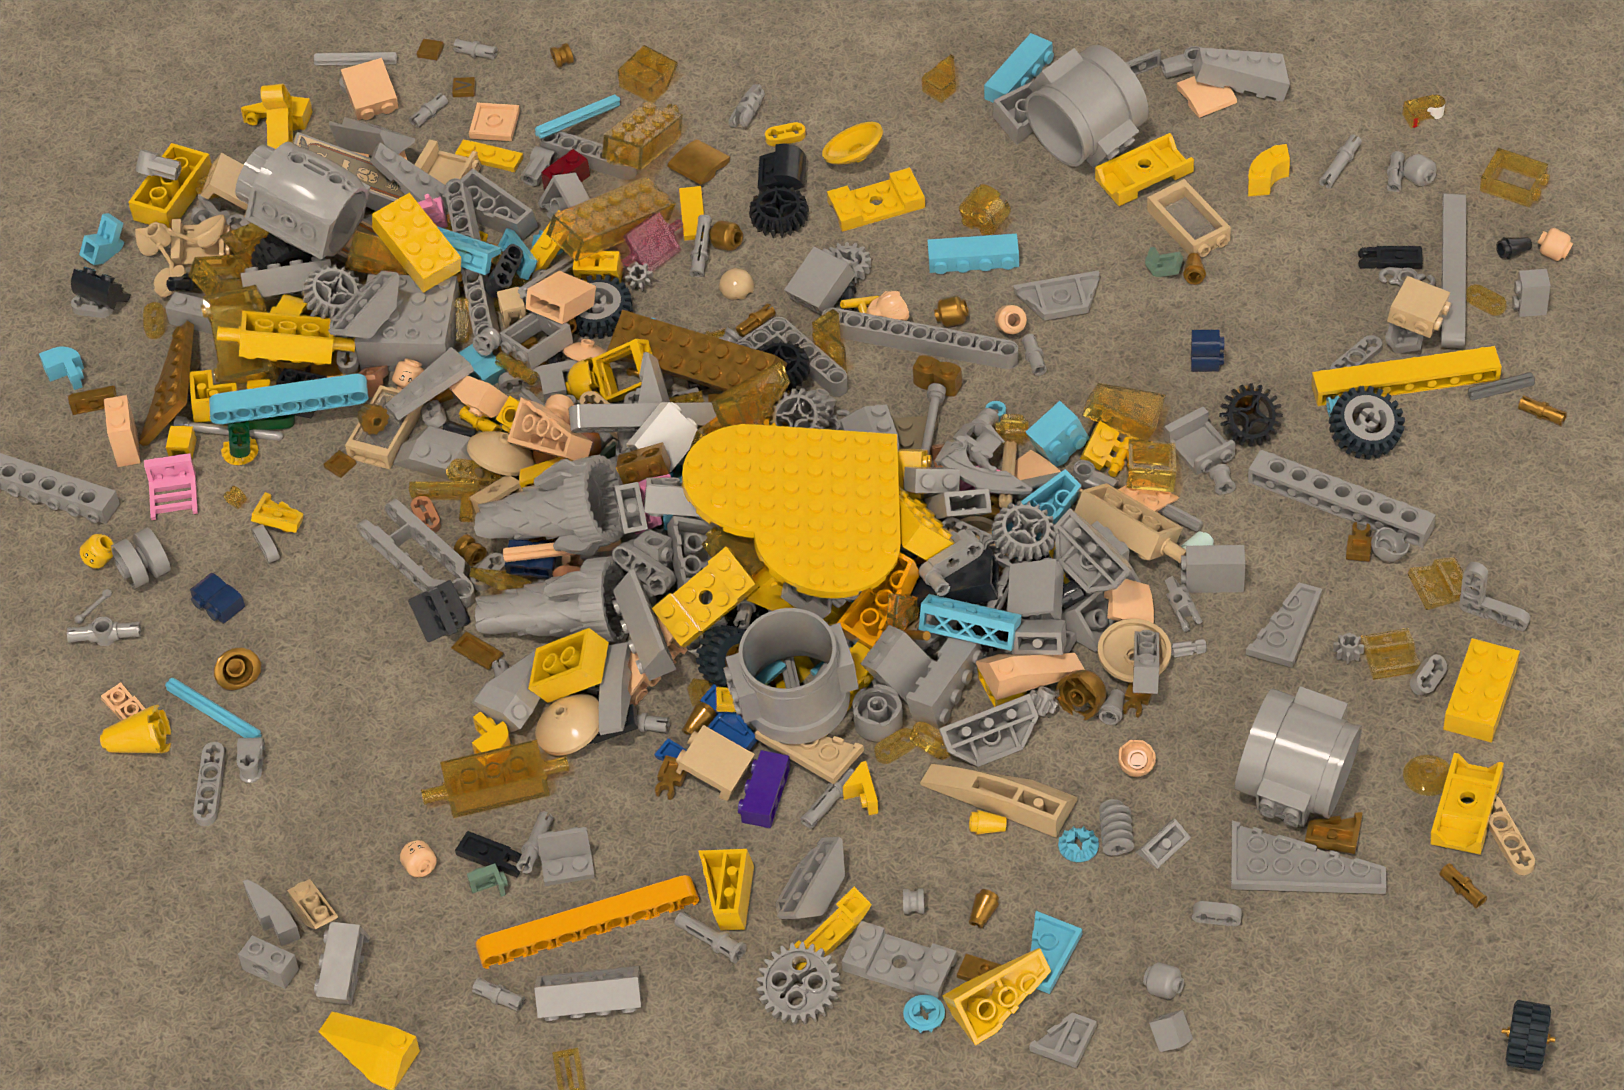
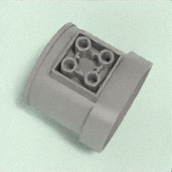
M1091 45L1081 53H1078L1073 48L1041 71L1029 85L1033 93L1027 97L1025 104L1027 118L1032 130L1051 155L1069 166H1079L1087 160L1093 168L1112 160L1113 157L1119 156L1127 150L1128 146L1136 141L1134 136L1139 132L1137 128L1146 122L1149 114L1145 92L1134 72L1116 53L1100 45Z
M783 608L762 615L743 634L739 645V653L725 657L728 667H724L723 670L730 695L733 698L736 714H742L744 723L750 721L761 734L780 743H808L829 734L840 724L847 713L850 691L859 689L854 661L841 624L837 623L829 626L818 615L803 609ZM809 656L828 663L825 670L816 679L796 688H774L755 679L768 665L787 657Z
M1301 686L1296 696L1272 688L1266 695L1248 736L1236 776L1235 790L1256 797V806L1260 814L1269 818L1276 816L1284 819L1283 821L1293 827L1298 825L1304 827L1310 812L1318 813L1329 819L1347 782L1362 734L1361 725H1355L1347 721L1348 703Z

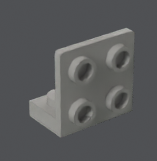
M574 827L557 832L549 831L537 835L545 886L595 878L586 827Z

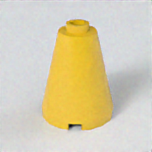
M153 705L105 728L100 735L102 748H106L110 753L168 752L171 748V743L166 744V735H171V729L165 711L163 709L158 710L159 705Z

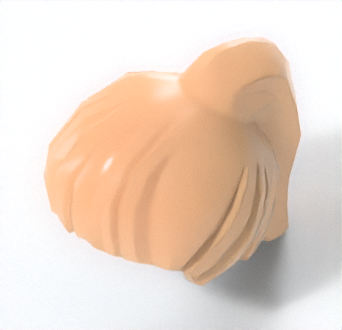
M885 291L870 303L866 314L907 321L909 318L907 305L900 296L899 291Z

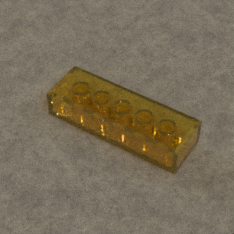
M645 176L553 214L546 235L577 262L666 224L671 218L676 202Z

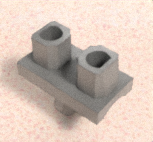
M198 194L199 205L192 209L191 220L194 224L198 225L202 221L216 215L223 214L226 220L231 217L227 210L220 212L221 205L217 198L206 199L201 194Z

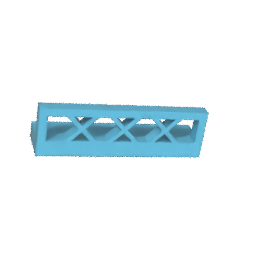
M437 226L461 256L462 268L483 275L490 273L491 259L501 254V247Z
M929 594L921 603L919 630L1012 651L1014 648L1015 631L1021 624L1022 615ZM927 614L935 615L940 623L936 626L926 624ZM952 619L957 620L963 629L960 631L953 630L948 622ZM974 625L982 626L986 634L983 636L976 635L971 627ZM998 630L1009 632L1008 642L1000 641L994 633Z

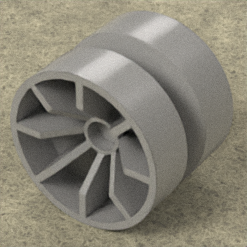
M149 527L133 534L135 547L126 538L111 545L115 564L124 579L132 577L133 583L130 585L133 589H137L149 582L146 568L155 578L171 571L168 558L159 540Z

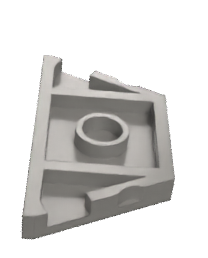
M1098 270L1014 285V294L1044 321L1089 313L1100 279V273Z

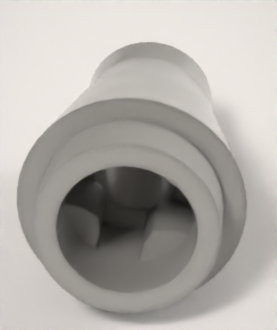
M1112 690L1098 712L1100 720L1107 725H1115L1122 719L1125 696L1121 690Z

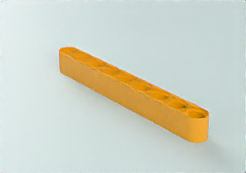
M688 875L678 876L482 936L476 941L475 946L483 968L489 969V966L494 964L502 965L514 961V958L523 956V958L538 954V951L543 949L551 950L563 946V943L572 941V943L587 939V936L592 934L600 935L612 931V928L618 926L623 928L636 924V921L641 919L649 920L660 916L664 912L669 911V913L685 909L684 906L690 904L697 905L699 897L692 878Z

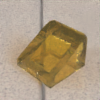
M693 678L687 687L692 707L701 703V698L713 684L704 679Z

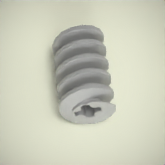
M1115 799L1101 803L1099 813L1103 853L1117 856L1132 851L1134 849V842L1132 841L1133 834L1131 833L1133 830L1131 825L1132 818L1130 816L1131 809Z

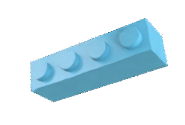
M1030 33L984 85V98L993 103L995 99L1030 83L1034 77L1041 73L1046 63L1050 64L1053 60L1052 42Z
M1017 234L927 240L930 273L944 274L952 271L964 273L969 270L989 271L996 268L1009 270L1013 267H1019Z

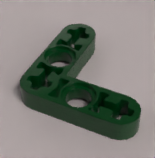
M289 414L262 418L264 420L255 419L241 421V423H228L230 455L236 458H243L250 454L249 430L291 428L295 424V415Z

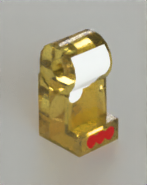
M1430 95L1404 101L1402 115L1411 129L1419 127L1420 121L1441 118L1444 115L1446 101L1440 95Z

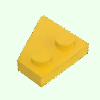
M265 492L252 513L251 521L260 525L279 528L284 532L296 533L303 521L304 514L289 507L283 501L279 502V504L271 500V494Z

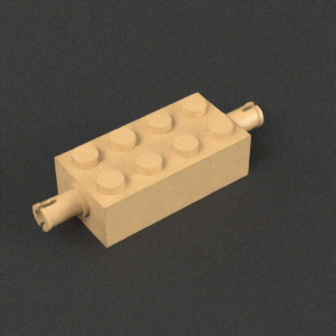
M1107 483L1085 490L1080 488L1077 500L1075 501L1077 502L1075 512L1092 525L1098 521L1104 527H1108L1119 541H1123L1129 549L1138 553L1137 555L1144 560H1152L1167 555L1181 564V555H1186V549L1177 545V541L1183 527Z

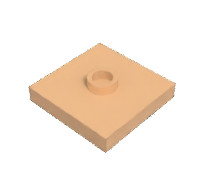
M477 103L469 130V138L512 141L520 112L519 105Z

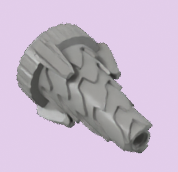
M603 455L580 458L572 462L568 459H563L534 478L533 486L523 487V492L508 495L507 498L478 504L480 512L476 514L474 529L477 536L489 539L529 540L546 536V540L558 538L553 544L555 551L592 556L597 553L600 547L619 541L620 537L623 536L613 487L623 485L616 467Z
M613 556L589 558L583 562L580 571L551 577L545 580V582L526 584L524 588L503 590L501 594L478 596L475 598L477 603L475 608L476 629L478 632L486 634L518 632V636L532 634L564 638L590 628L609 642L608 646L624 643L628 634H625L620 623L624 618L622 613L617 614L612 602L616 600L613 590L624 578L623 570L614 561Z

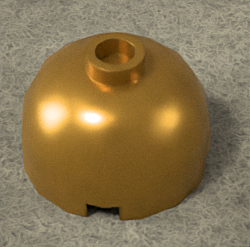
M1089 670L1072 671L1060 679L1056 686V691L1059 689L1060 695L1057 699L1062 709L1073 715L1074 710L1085 717L1083 720H1088L1097 714L1106 701V688L1103 681L1098 675ZM1087 702L1091 705L1090 708L1084 712L1076 711L1073 707V705L1076 707H1081Z

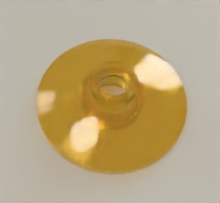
M1420 755L1414 757L1405 765L1403 778L1406 785L1417 794L1424 796L1439 795L1443 792L1450 765L1440 757ZM1430 769L1432 772H1426L1425 770Z

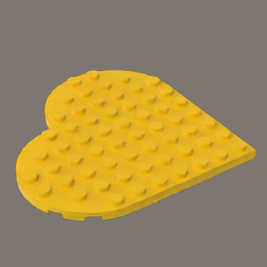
M739 424L724 427L707 434L697 441L688 452L682 470V488L687 501L691 502L696 508V513L709 524L713 522L723 527V531L730 534L754 538V546L759 560L764 562L769 568V573L782 584L786 582L796 587V591L810 596L847 598L857 596L860 591L868 588L874 589L886 580V576L891 570H894L900 551L897 434Z

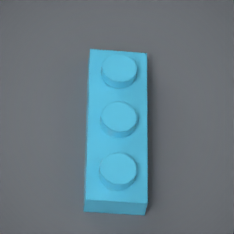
M506 228L498 246L501 247L502 252L511 244L521 248L523 256L516 273L520 278L528 280L536 268L537 260L516 232Z

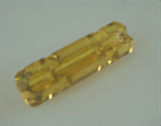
M464 297L455 299V308H457V311H455V329H458V332H455V336L458 342L469 341V332H467V329H469V311L466 310L469 307V300Z

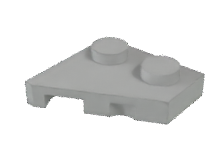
M1072 1012L1060 1024L1054 1025L1047 1030V1035L1039 1041H1032L1029 1046L1030 1051L1077 1068L1097 1027V1021Z

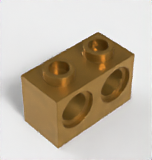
M661 442L618 455L616 468L623 485L640 482L646 478L668 475L671 462L664 443Z

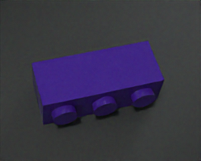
M761 750L758 759H754L751 768L752 777L747 779L745 784V798L740 799L738 805V814H741L742 823L771 828L791 769L789 755Z

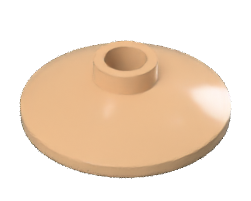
M582 339L581 342H574L563 349L567 357L576 361L589 357L594 358L607 351L595 345V342L590 339Z

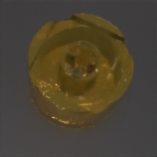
M980 184L979 187L975 186L960 204L959 212L963 218L961 222L969 229H972L973 226L978 228L984 236L992 235L1010 215V205L1007 200L1003 202L999 198L1001 194L996 189Z

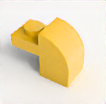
M479 712L473 716L475 729L481 736L472 742L474 755L490 770L509 754L511 747L510 738L504 721L496 725L491 717L487 718L482 712Z

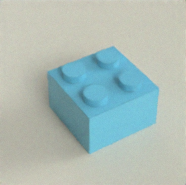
M1061 401L1056 403L1025 432L1036 451L1056 467L1066 463L1069 457L1077 449H1081L1089 439L1078 417Z

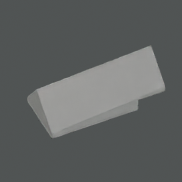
M344 117L342 124L333 121L329 122V127L338 147L353 152L369 154V156H372L375 147L379 143L400 154L415 142V138L347 117Z

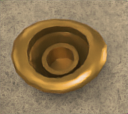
M232 648L224 652L214 666V677L217 684L224 689L232 691L249 686L257 680L261 673V662L258 656L245 648Z

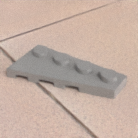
M450 347L387 402L385 406L389 413L397 420H400L472 373L474 369L463 356Z
M1299 582L1284 600L1279 611L1275 612L1270 618L1268 625L1257 634L1256 640L1246 648V655L1293 668L1321 598L1322 588Z

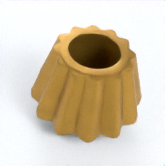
M365 404L358 411L357 418L364 432H367L369 435L373 433L377 435L379 431H383L384 427L388 425L389 415L387 414V409L381 405Z

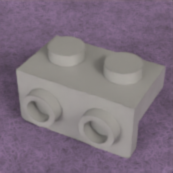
M1390 323L1388 332L1385 335L1386 343L1392 348L1394 353L1421 350L1424 337Z

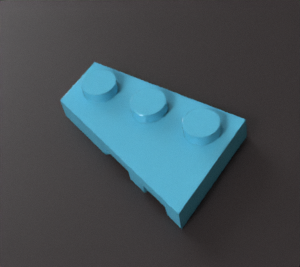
M1038 911L1035 912L1031 951L1037 948L1041 949L1051 972L1036 989L1050 994L1082 936V929Z

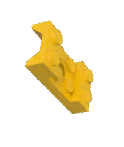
M1168 133L1096 166L1095 180L1114 202L1121 206L1138 198V191L1170 176L1177 180L1194 172V159L1192 157L1185 159L1177 150L1172 134ZM1141 165H1144V166H1150V167H1148V168H1141L1140 166H1141Z
M910 167L889 173V180L850 191L847 185L827 191V202L829 206L832 205L842 232L925 208V196ZM874 200H880L882 203L879 205H874L871 202Z
M723 548L708 561L709 564L676 592L673 594L669 593L651 608L678 644L684 648L760 586L736 559L731 548ZM710 591L713 599L709 604L705 605L701 601V596L704 592Z
M1453 754L1431 830V845L1481 855L1493 804L1503 777V762H1497L1487 768L1468 764L1460 754ZM1465 797H1470L1474 801L1472 803L1466 804L1463 803L1461 799Z

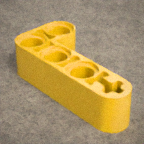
M283 83L261 86V99L267 110V145L277 149L285 142H293L292 98Z

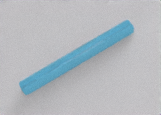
M615 94L541 124L535 128V135L542 139L620 106V97H617Z
M170 678L166 682L167 691L242 737L258 738L262 736L259 729L177 679Z

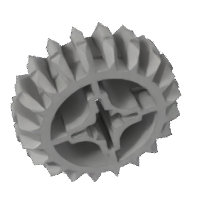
M326 264L323 266V269L317 267L315 272L311 271L308 278L305 279L302 295H304L303 303H308L307 310H314L313 316L319 314L322 319L330 318L332 320L363 284H358L359 277H352V271L345 272V267H342L340 270L337 269L336 264L332 268H329ZM335 289V294H333V297L331 298L330 296Z
M802 388L799 393L796 389H792L791 395L783 392L784 398L782 400L776 398L777 406L770 405L774 412L767 414L768 418L771 419L769 425L775 423L777 426H783V422H786L790 427L823 429V427L829 426V422L825 420L830 417L829 413L825 411L827 405L821 403L822 398L815 396L813 391L807 393ZM806 404L813 407L814 418L807 415Z
M1019 501L1016 506L1010 503L1007 508L1003 507L1000 513L995 516V522L992 525V540H996V548H1001V555L1008 553L1009 560L1016 557L1019 563L1022 562V559L1032 562L1033 558L1039 561L1042 556L1046 557L1049 550L1054 547L1057 534L1054 532L1053 516H1047V509L1041 511L1039 510V504L1033 507L1030 501L1026 505ZM1012 522L1013 528L1010 532H1007L1006 526ZM1041 532L1043 538L1037 542L1035 538L1037 533Z

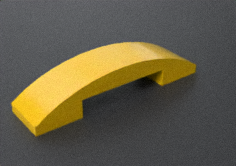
M855 886L836 903L839 908L804 941L806 949L811 944H814L816 952L821 948L824 949L825 957L832 953L859 925L872 904ZM799 940L794 944L796 949L801 944ZM798 963L795 966V970H803L807 963Z

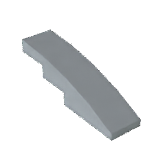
M628 642L610 645L607 649L603 678L599 688L600 735L624 730L631 695L627 690L631 671L628 667L631 649Z

